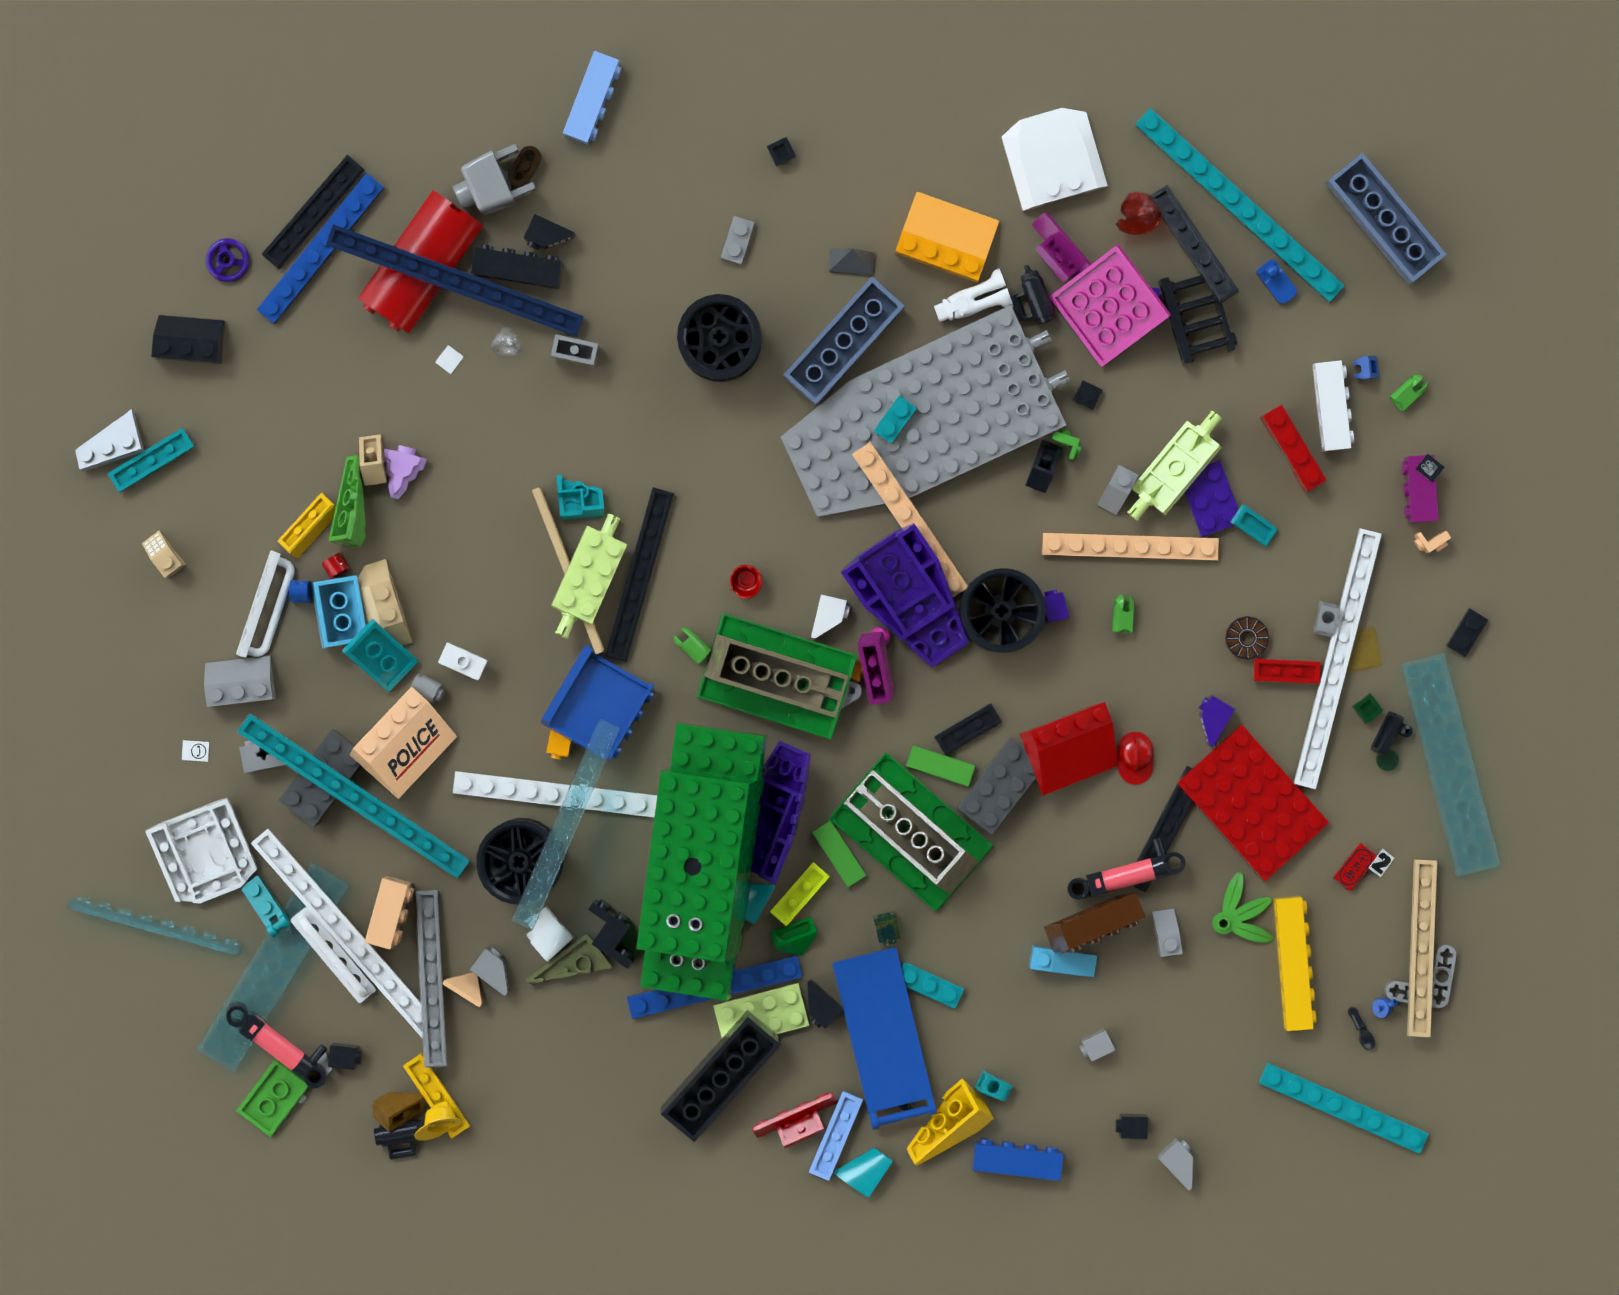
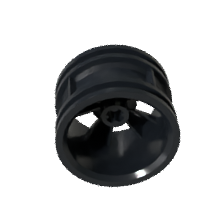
M1008 568L993 569L973 579L964 590L959 605V617L969 639L985 650L999 653L1017 651L1030 644L1041 631L1046 615L1045 600L1038 585L1026 574ZM1005 577L1001 595L993 596L983 583L991 578ZM1022 585L1029 591L1034 604L1016 605L1013 598ZM971 598L986 605L985 614L970 619L969 605ZM1000 604L1007 608V613L1003 614V617H999V613H996V608H1000ZM1016 618L1032 622L1029 631L1019 640L1011 626ZM991 624L999 627L1000 645L991 643L980 636Z

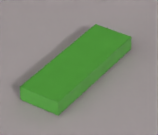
M912 745L906 763L907 767L969 786L975 765Z
M831 820L812 832L847 887H850L866 876Z

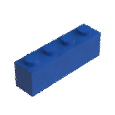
M981 1138L980 1142L975 1141L972 1169L974 1171L1060 1181L1063 1153L1059 1151V1148L1046 1146V1149H1037V1145L1024 1144V1147L1015 1146V1142L1002 1141V1144H995L992 1139Z

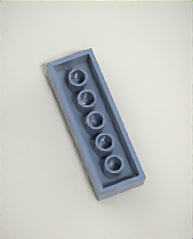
M1363 152L1325 183L1408 285L1447 255Z
M871 277L784 373L783 377L817 406L905 306L877 280Z

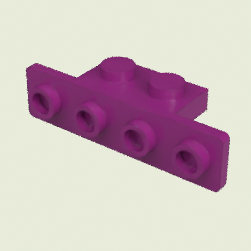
M1044 212L1032 223V226L1045 240L1035 250L1063 283L1073 275L1076 277L1091 265L1048 212Z

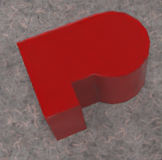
M341 552L321 563L330 580L350 570Z

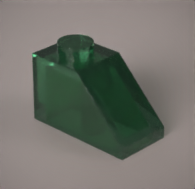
M891 911L874 915L873 919L879 943L883 942L884 946L897 943L896 939H900V933L895 912Z

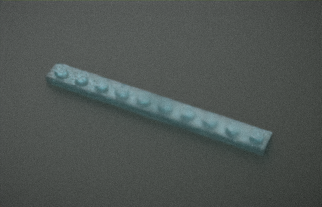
M602 719L598 720L511 922L530 931L534 929L620 730L619 727Z

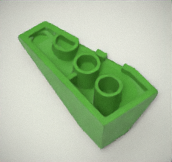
M358 455L346 458L328 540L329 542L349 548L361 547L366 537L364 532L366 523L362 476Z

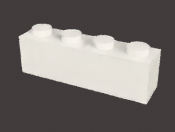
M1342 360L1315 363L1312 367L1322 452L1350 449L1351 444H1354L1353 431H1349V422L1352 421L1351 410L1347 409L1346 400H1349L1348 387L1344 386V378H1347L1346 366L1342 365Z

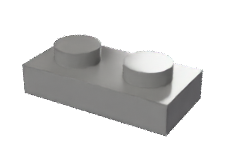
M733 216L721 259L742 265L755 222Z

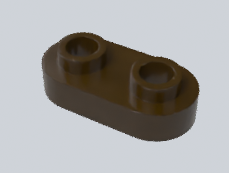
M524 147L509 170L508 179L514 187L520 188L529 184L541 162V153L536 147ZM529 154H533L535 156L532 162L527 161V156ZM522 173L524 175L523 180H516V175Z

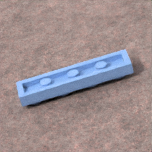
M842 1091L809 1173L828 1181L830 1180L862 1104V1098Z

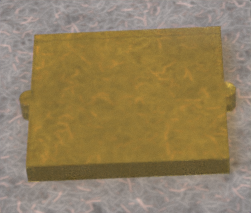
M1374 627L1362 630L1357 629L1346 672L1358 669L1366 670L1368 667L1382 665Z

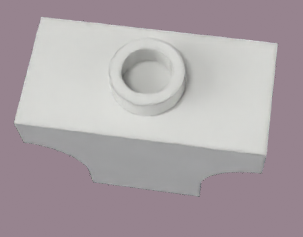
M447 642L438 663L479 681L488 660Z

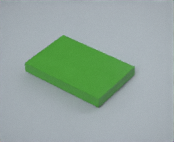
M275 1059L236 1112L271 1138L309 1086Z

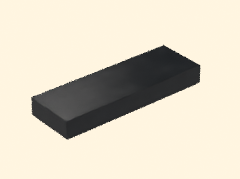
M989 703L937 734L934 738L946 756L1002 721L992 704Z

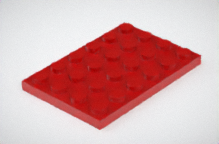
M1242 724L1176 783L1263 881L1269 879L1329 824V821Z

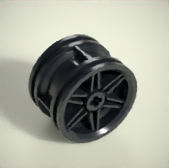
M531 818L507 820L493 828L482 840L476 856V868L484 888L495 898L509 904H527L543 897L555 886L564 866V853L557 835L547 825ZM526 837L533 838L531 845L525 843ZM505 839L511 840L510 847L503 845ZM541 854L546 856L544 863L538 860V856ZM516 856L519 858L522 856L525 859L523 867L515 865ZM496 859H500L503 862L499 868L494 866ZM532 874L537 876V882L531 883L529 880ZM509 877L515 878L516 882L514 885L507 883Z

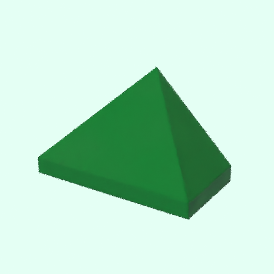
M811 916L771 931L777 950L798 955H804L818 935Z

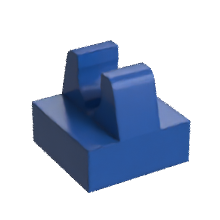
M1364 356L1353 362V365H1360L1362 370L1360 373L1354 374L1355 378H1379L1377 356Z

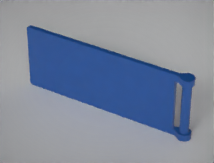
M893 947L833 962L832 965L872 1129H879V1126L926 1114H930V1116L937 1114L897 949ZM923 1099L927 1100L928 1105L876 1117L875 1111Z

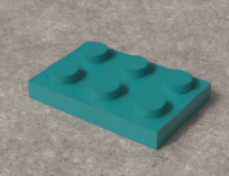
M374 619L342 650L388 693L419 662L415 656Z

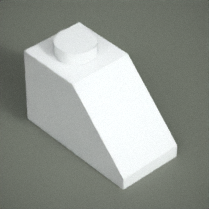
M821 594L811 635L812 638H817L842 622L843 618L847 619L850 606L846 605L847 600Z

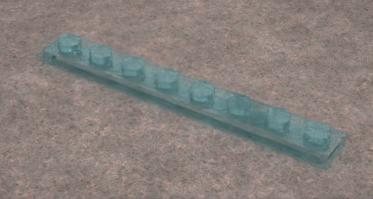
M82 896L70 899L67 908L232 955L237 956L242 950L243 945L237 944L238 940L225 937V940L216 938V934L206 931L203 934L196 933V929L189 926L178 928L174 926V922L168 920H161L160 923L153 921V917L146 914H140V917L132 915L131 910L119 908V911L110 909V904L98 902L96 905L89 903L90 899Z

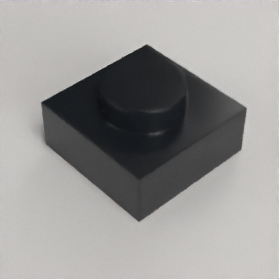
M787 137L767 146L776 167L796 158Z
M1083 380L1073 401L1093 410L1102 389Z

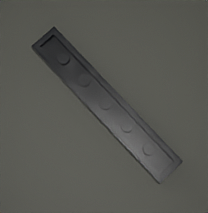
M346 155L263 251L262 255L280 269L365 169L349 155Z
M1168 185L1150 195L1149 200L1219 303L1221 304L1239 293V289Z
M1186 766V768H1185V770L1183 771V773H1182L1180 779H1181L1184 775H1186L1192 768L1189 767V766ZM1176 785L1136 862L1157 856L1152 841L1155 838H1161L1165 854L1167 853L1193 803L1178 785ZM1151 881L1134 885V887L1146 893Z

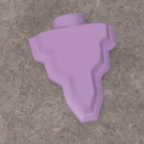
M398 445L397 450L384 449L383 460L386 462L385 472L390 477L388 488L391 498L400 499L406 492L409 482L416 479L419 471L424 470L427 459L416 456V449Z

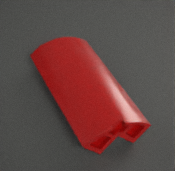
M432 190L394 246L455 268L484 225ZM380 265L358 299L365 303L363 308L370 313L378 312L390 321L388 324L390 327L398 332L402 329L409 334L441 287Z

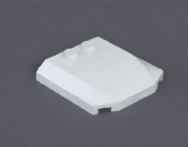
M1059 108L1019 120L1002 136V142L1023 211L1108 186L1086 112Z
M228 797L161 822L145 831L175 902L189 901L202 903L243 886L258 868Z

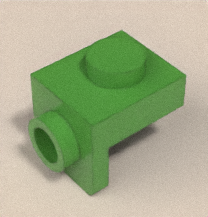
M1059 429V432L1054 431L1051 441L1071 447L1067 460L1072 461L1074 457L1078 458L1082 445H1079L1080 439L1072 437V432L1064 429Z

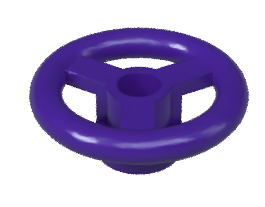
M230 238L220 239L208 249L206 266L209 273L215 279L222 282H233L240 279L246 273L249 267V254L245 246L239 241ZM226 245H232L239 249L243 260L235 258L234 254L228 251ZM220 248V252L217 255V263L219 265L214 268L212 257L214 252ZM226 256H229L230 262L225 264L223 260ZM233 265L241 266L240 270L233 275L226 276L221 274L225 268H230Z

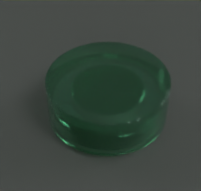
M1389 749L1384 756L1377 754L1376 764L1381 770L1392 771L1398 766L1399 757L1395 751Z

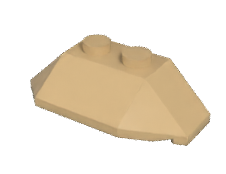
M384 559L365 565L358 577L365 625L374 619L402 646L413 643L387 560Z

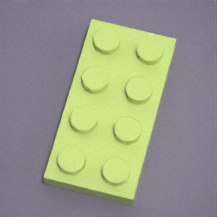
M799 983L713 1005L722 1038L747 1010L776 1034L809 1026Z

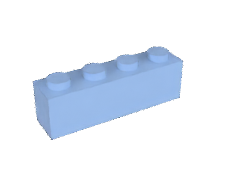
M597 51L593 52L563 131L565 137L589 145L590 141H595L598 133L596 128L598 120L602 121L606 112L604 104L606 99H611L614 88L611 87L614 79L618 80L622 67L619 66V60Z

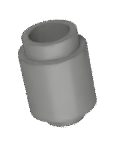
M417 675L411 684V687L432 704L435 701L439 702L444 694L443 684L425 675Z

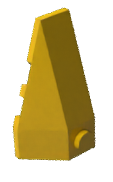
M962 1078L942 1097L944 1101L936 1110L937 1114L931 1115L932 1118L925 1127H921L907 1147V1151L916 1166L976 1134L994 1119L985 1101L965 1079Z

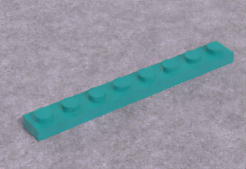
M1268 1062L1258 1083L1419 1154L1429 1135L1425 1131Z

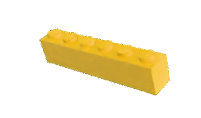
M1301 896L1273 898L1284 1029L1286 1031L1313 1029V1023H1316V1012L1312 1010L1311 1002L1315 1001L1314 989L1310 988L1309 980L1313 979L1312 967L1308 966V958H1311L1310 945H1306V936H1309L1308 922L1304 923V914H1307V903L1303 901Z

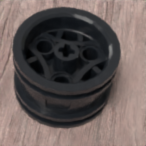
M713 294L696 300L682 315L677 331L678 347L687 366L701 378L713 382L733 381L743 376L756 363L761 351L762 336L760 324L755 313L746 303L730 295ZM715 308H722V310L718 312ZM729 309L739 314L736 322L724 317ZM711 314L714 317V322L711 325H704L702 323L704 315ZM743 318L746 320L748 325L741 324ZM695 321L697 327L691 328V325ZM739 332L747 333L748 340L745 343L736 341L735 338ZM699 333V346L689 345L688 336L690 334ZM718 334H722L723 338H725L722 339V343H718L717 339H714L718 337ZM749 350L747 355L744 357L742 351ZM691 351L698 352L696 358L692 355ZM708 352H712L716 356L715 361L711 364H707L703 360L704 355ZM738 353L741 361L731 367L726 360ZM722 364L726 369L720 370L718 368Z

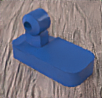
M1271 259L1257 269V276L1279 304H1285L1296 295L1297 290L1275 260Z

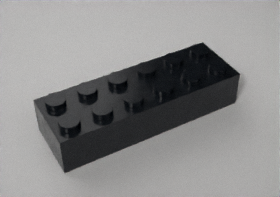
M747 1010L661 1106V1115L695 1142L781 1046V1038Z

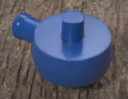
M1384 997L1377 998L1372 1004V1011L1377 1017L1386 1018L1392 1013L1393 1007L1397 1006L1398 1002L1396 999L1390 1001Z

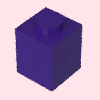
M1057 589L1044 592L1045 618L1047 623L1070 618L1063 592L1058 593Z

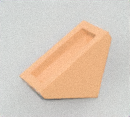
M473 972L446 978L442 983L478 1007L484 1002L478 976Z

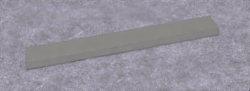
M438 890L415 891L424 1068L447 1066Z

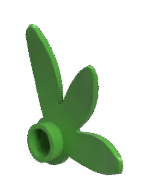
M1237 872L1227 887L1223 901V912L1216 914L1212 920L1213 928L1220 934H1227L1233 931L1235 934L1250 941L1260 943L1272 942L1273 936L1264 929L1242 923V921L1251 919L1264 911L1270 905L1271 898H1258L1235 909L1243 890V874ZM1220 920H1227V926L1221 927L1219 925Z

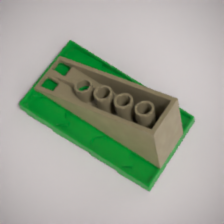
M722 613L696 697L832 739L858 655Z
M886 752L828 818L935 912L942 908L958 887L962 885L972 871L995 847Z

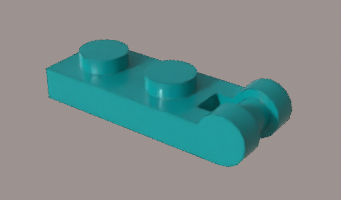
M257 875L241 888L266 926V930L273 938L280 934L279 931L282 928H287L292 924L261 876ZM278 917V921L274 924L272 920Z

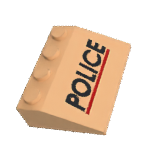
M411 687L356 744L350 756L399 799L457 736L432 705Z

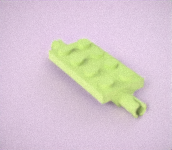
M1211 411L1200 426H1194L1186 421L1133 485L1132 490L1140 498L1127 511L1131 517L1138 521L1149 506H1154L1164 515L1169 512L1222 448L1210 438V433L1222 421L1218 414Z
M608 514L601 531L589 526L585 528L551 604V607L562 612L561 615L563 617L555 634L562 635L561 637L568 639L575 621L580 620L590 625L593 623L627 544L613 537L621 520L617 516L614 518V515Z

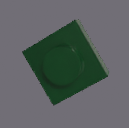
M1371 693L1352 706L1365 724L1384 711Z

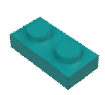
M899 395L876 426L874 432L892 444L917 408Z

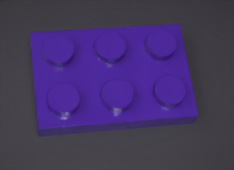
M1219 460L1208 464L1184 492L1201 537L1233 526L1230 522L1238 511L1230 485Z

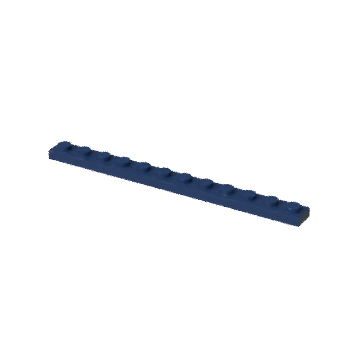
M335 224L332 225L326 242L327 246L577 337L584 317Z

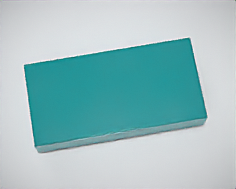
M1244 504L1241 505L1230 522L1265 547L1278 530L1277 527Z

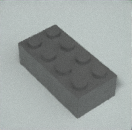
M335 729L329 732L313 754L350 780L353 779L362 767L350 756L352 749L356 745ZM298 773L278 801L315 827L337 798Z
M1009 737L956 806L990 834L995 832L1036 778L1026 750Z

